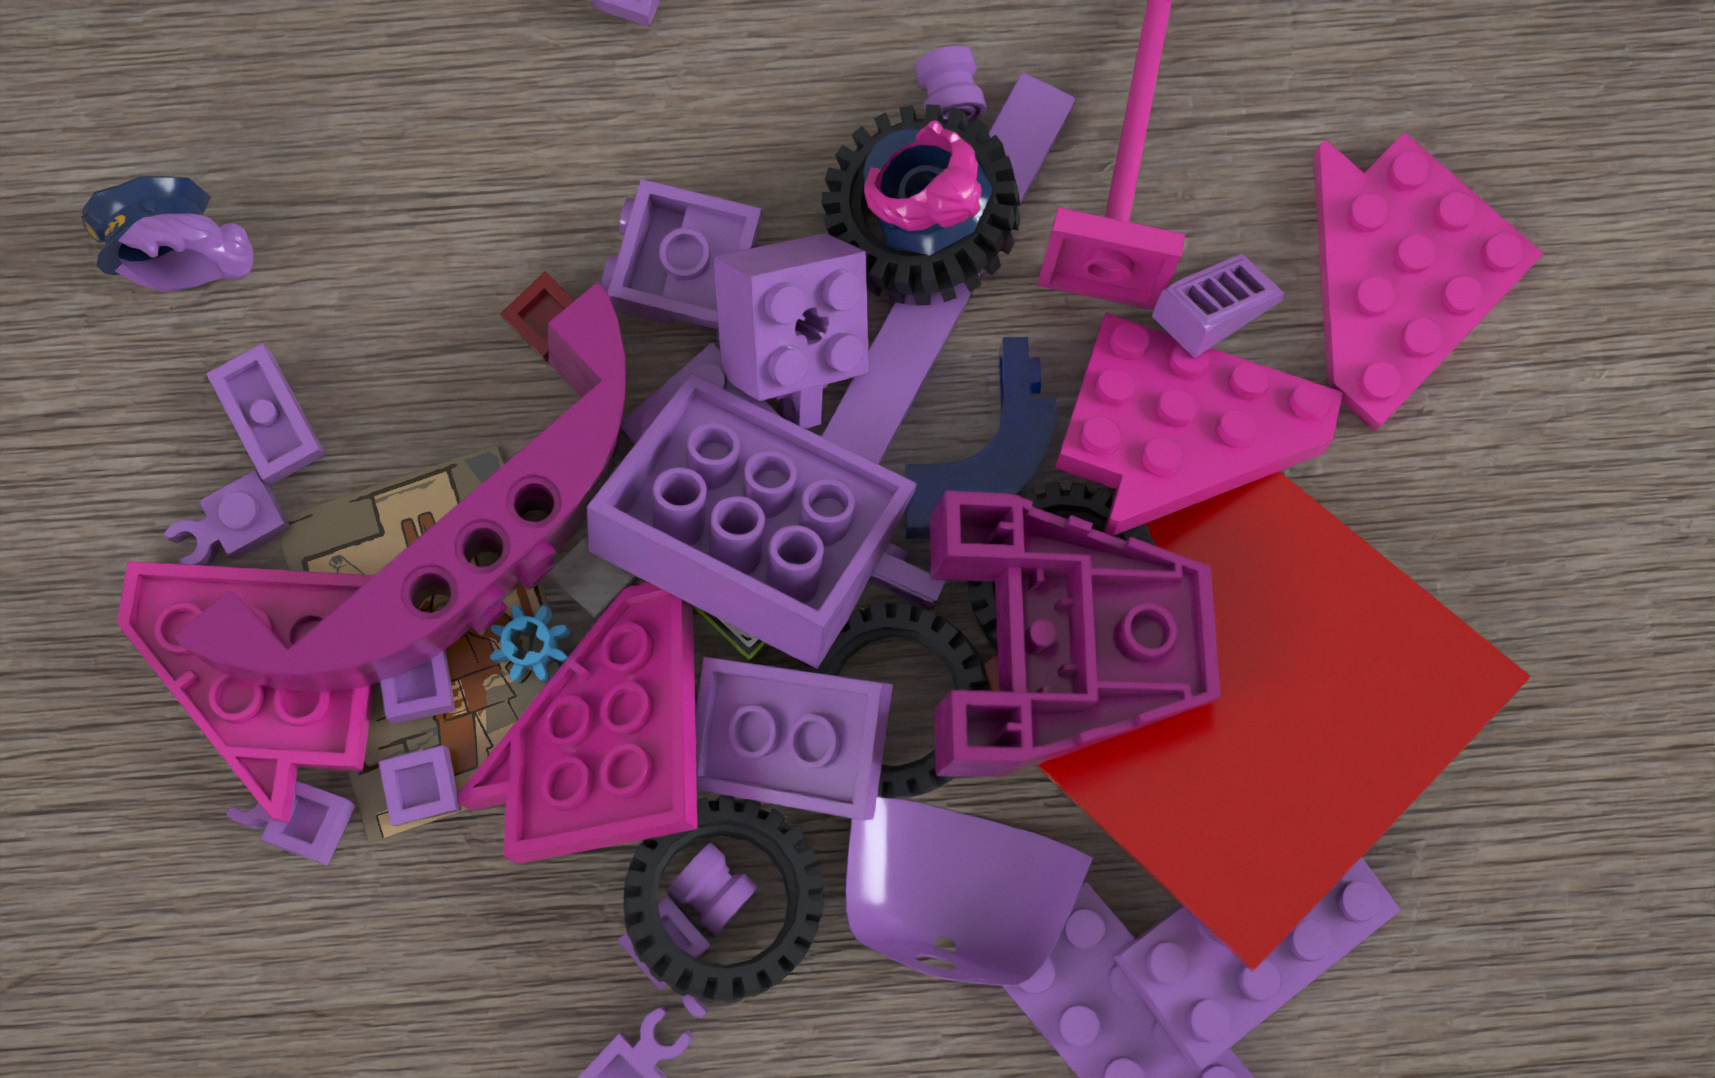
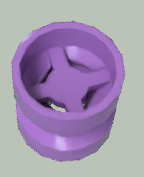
M956 45L938 48L926 53L916 61L914 69L918 85L927 91L928 97L924 102V111H926V104L940 105L943 118L948 120L952 108L966 113L968 124L973 123L976 118L980 119L986 113L987 107L983 91L974 83L973 77L976 75L977 66L974 53L969 47Z
M710 842L684 868L666 892L680 905H691L700 913V924L715 937L753 896L759 886L746 874H735L732 877L729 874L731 869L726 866V856Z

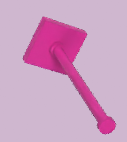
M1147 0L1105 216L1057 207L1042 259L1037 286L1154 311L1161 291L1168 287L1182 256L1186 234L1129 222L1172 0Z

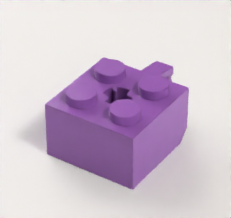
M824 233L714 256L721 365L729 383L757 401L775 397L776 400H779L780 416L804 429L820 425L823 388H826L829 383L869 373L865 251Z

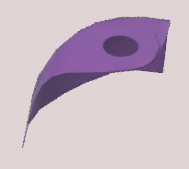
M877 797L874 820L851 818L845 888L846 914L849 929L858 942L923 974L962 982L1016 987L1030 980L1043 967L1054 949L1093 857L1045 836L995 821L915 801ZM939 937H947L955 942L956 949L951 952L950 950L938 948L933 943ZM926 956L941 959L951 963L957 969L944 970L921 963L915 957Z

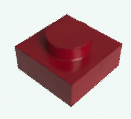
M544 271L500 315L548 363V323L575 300Z

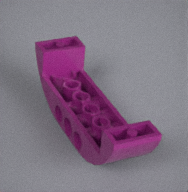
M596 282L548 323L549 364L576 391L581 399L292 647L288 649L231 589L175 634L174 637L186 650L210 667L239 680L278 690L328 692L360 688L402 675L447 649L471 628L478 634L489 628L507 610L508 607L503 602L506 597L521 584L527 590L532 589L555 568L556 563L552 557L578 532L585 522L588 504L606 483L613 469L621 434L625 402V353L619 322L608 293ZM532 510L544 511L549 515L544 520L538 522H530L521 518L523 514ZM483 552H492L501 556L496 563L486 567H478L470 563L476 555ZM441 594L450 598L448 604L438 612L426 613L420 611L421 604L432 595Z

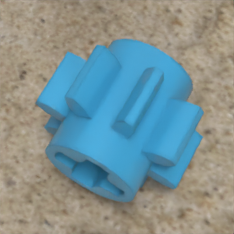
M514 605L512 606V616L514 618L505 627L500 625H492L491 630L501 637V649L494 651L490 658L496 663L514 662L510 670V679L517 683H520L525 678L528 670H534L535 675L542 682L548 683L550 673L547 667L554 660L564 663L568 658L564 652L559 650L558 640L568 637L571 634V630L566 625H557L549 628L547 625L551 620L552 610L545 605H542L537 610L535 617L527 616L519 606ZM536 631V637L544 642L543 649L540 653L529 651L524 658L525 651L517 646V641L521 634L532 636Z

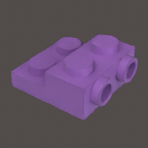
M641 179L635 199L628 197L622 207L619 233L623 234L624 238L619 255H610L608 257L603 272L602 288L608 293L614 311L673 325L674 319L719 330L714 256L755 248L763 219L762 209Z

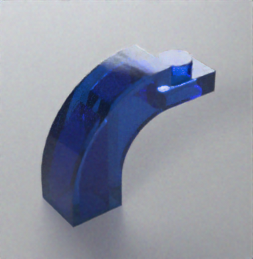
M1028 337L1002 338L998 352L1000 427L990 443L975 455L957 462L905 464L904 477L917 483L915 492L905 509L906 539L930 538L929 516L945 491L1007 493L1020 496V492L1026 490L1035 477L1053 435L1057 398H1031V395L1040 394L1041 363L1039 357H1029Z

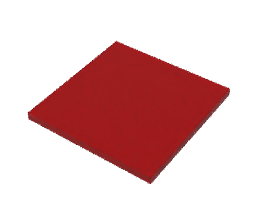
M1280 471L1145 523L1149 528L1151 539L1154 540L1157 547L1211 566L1221 698L1206 705L1035 765L1252 972L1266 960L1531 677ZM997 652L984 665L991 691L999 692Z

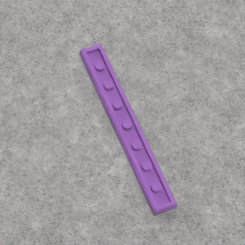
M1022 72L989 132L990 138L995 134L1003 143L1006 156L1010 158L1019 192L1020 204H1022L1059 136L1077 99L1025 72ZM982 269L978 273L980 279L983 273L985 272V269ZM963 282L953 287L957 298L947 302L943 301L940 291L930 293L931 305H917L912 294H906L904 304L895 302L868 351L869 373L853 378L821 437L879 465L974 290L969 292Z

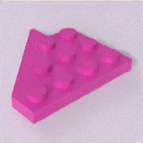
M1405 132L1365 173L1326 139L1313 154L1327 385L1329 388L1343 392L1341 402L1373 431L1383 425L1544 254Z
M1105 313L1095 339L1055 469L1116 489L1104 533L1114 536L1324 454L1334 437L1343 392L1213 348H1209L1194 358L1170 334Z
M128 561L117 625L271 819L290 823L298 767L363 771L375 683L360 688L328 692L278 690L239 680L210 667L186 650L174 635L231 589L289 649L374 575Z
M649 582L623 588L567 660L458 793V804L471 811L506 804L505 858L520 864L697 829L694 617L692 604Z

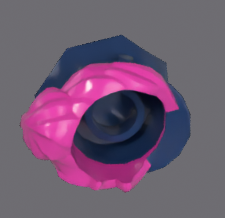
M937 120L929 122L921 130L903 129L891 132L874 144L865 160L863 178L867 205L876 215L888 246L897 249L932 255L974 233L993 191L975 156L972 146L960 138L957 132L943 129Z

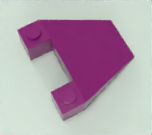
M945 491L929 516L931 579L995 582L999 692L951 690L934 708L936 776L1004 777L1220 699L1211 566L1132 537L1125 541L1092 529L1093 523L1072 515L1068 519H1064L1032 507L1033 501L1014 494Z

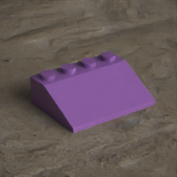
M690 374L588 504V550L817 669L848 621L907 508L917 483L698 376Z

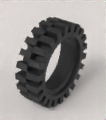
M926 104L925 118L917 119L913 105L899 108L902 119L901 123L891 126L885 112L874 118L878 133L870 136L865 128L861 126L852 134L857 146L855 151H852L843 144L837 151L835 157L840 170L829 167L826 173L825 181L830 192H822V206L827 215L823 216L829 235L865 251L866 287L868 291L879 296L884 289L890 301L904 304L906 294H912L917 305H931L930 293L940 291L943 301L947 302L957 298L953 287L964 282L969 292L979 287L981 282L978 273L982 269L993 275L1001 267L998 257L1000 251L1009 255L1014 245L1012 230L1019 231L1021 219L1018 206H1021L1017 183L1010 158L1005 154L1003 143L996 134L990 138L987 125L978 118L969 126L964 111L952 108L947 120L943 118L940 105ZM937 120L943 129L957 132L960 138L972 146L975 156L993 191L974 233L932 255L898 251L882 244L871 234L868 228V205L864 193L865 182L863 178L865 160L874 144L891 132L903 129L921 130L929 122Z

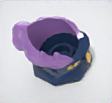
M139 176L123 184L95 191L81 211L83 215L81 218L85 229L98 243L105 242V246L98 254L96 266L105 274L122 275L137 285L149 287L163 293L180 291L183 288L199 287L217 279L240 280L249 275L253 267V249L244 228L235 223L224 224L219 227L211 218L203 216L211 196L187 177Z

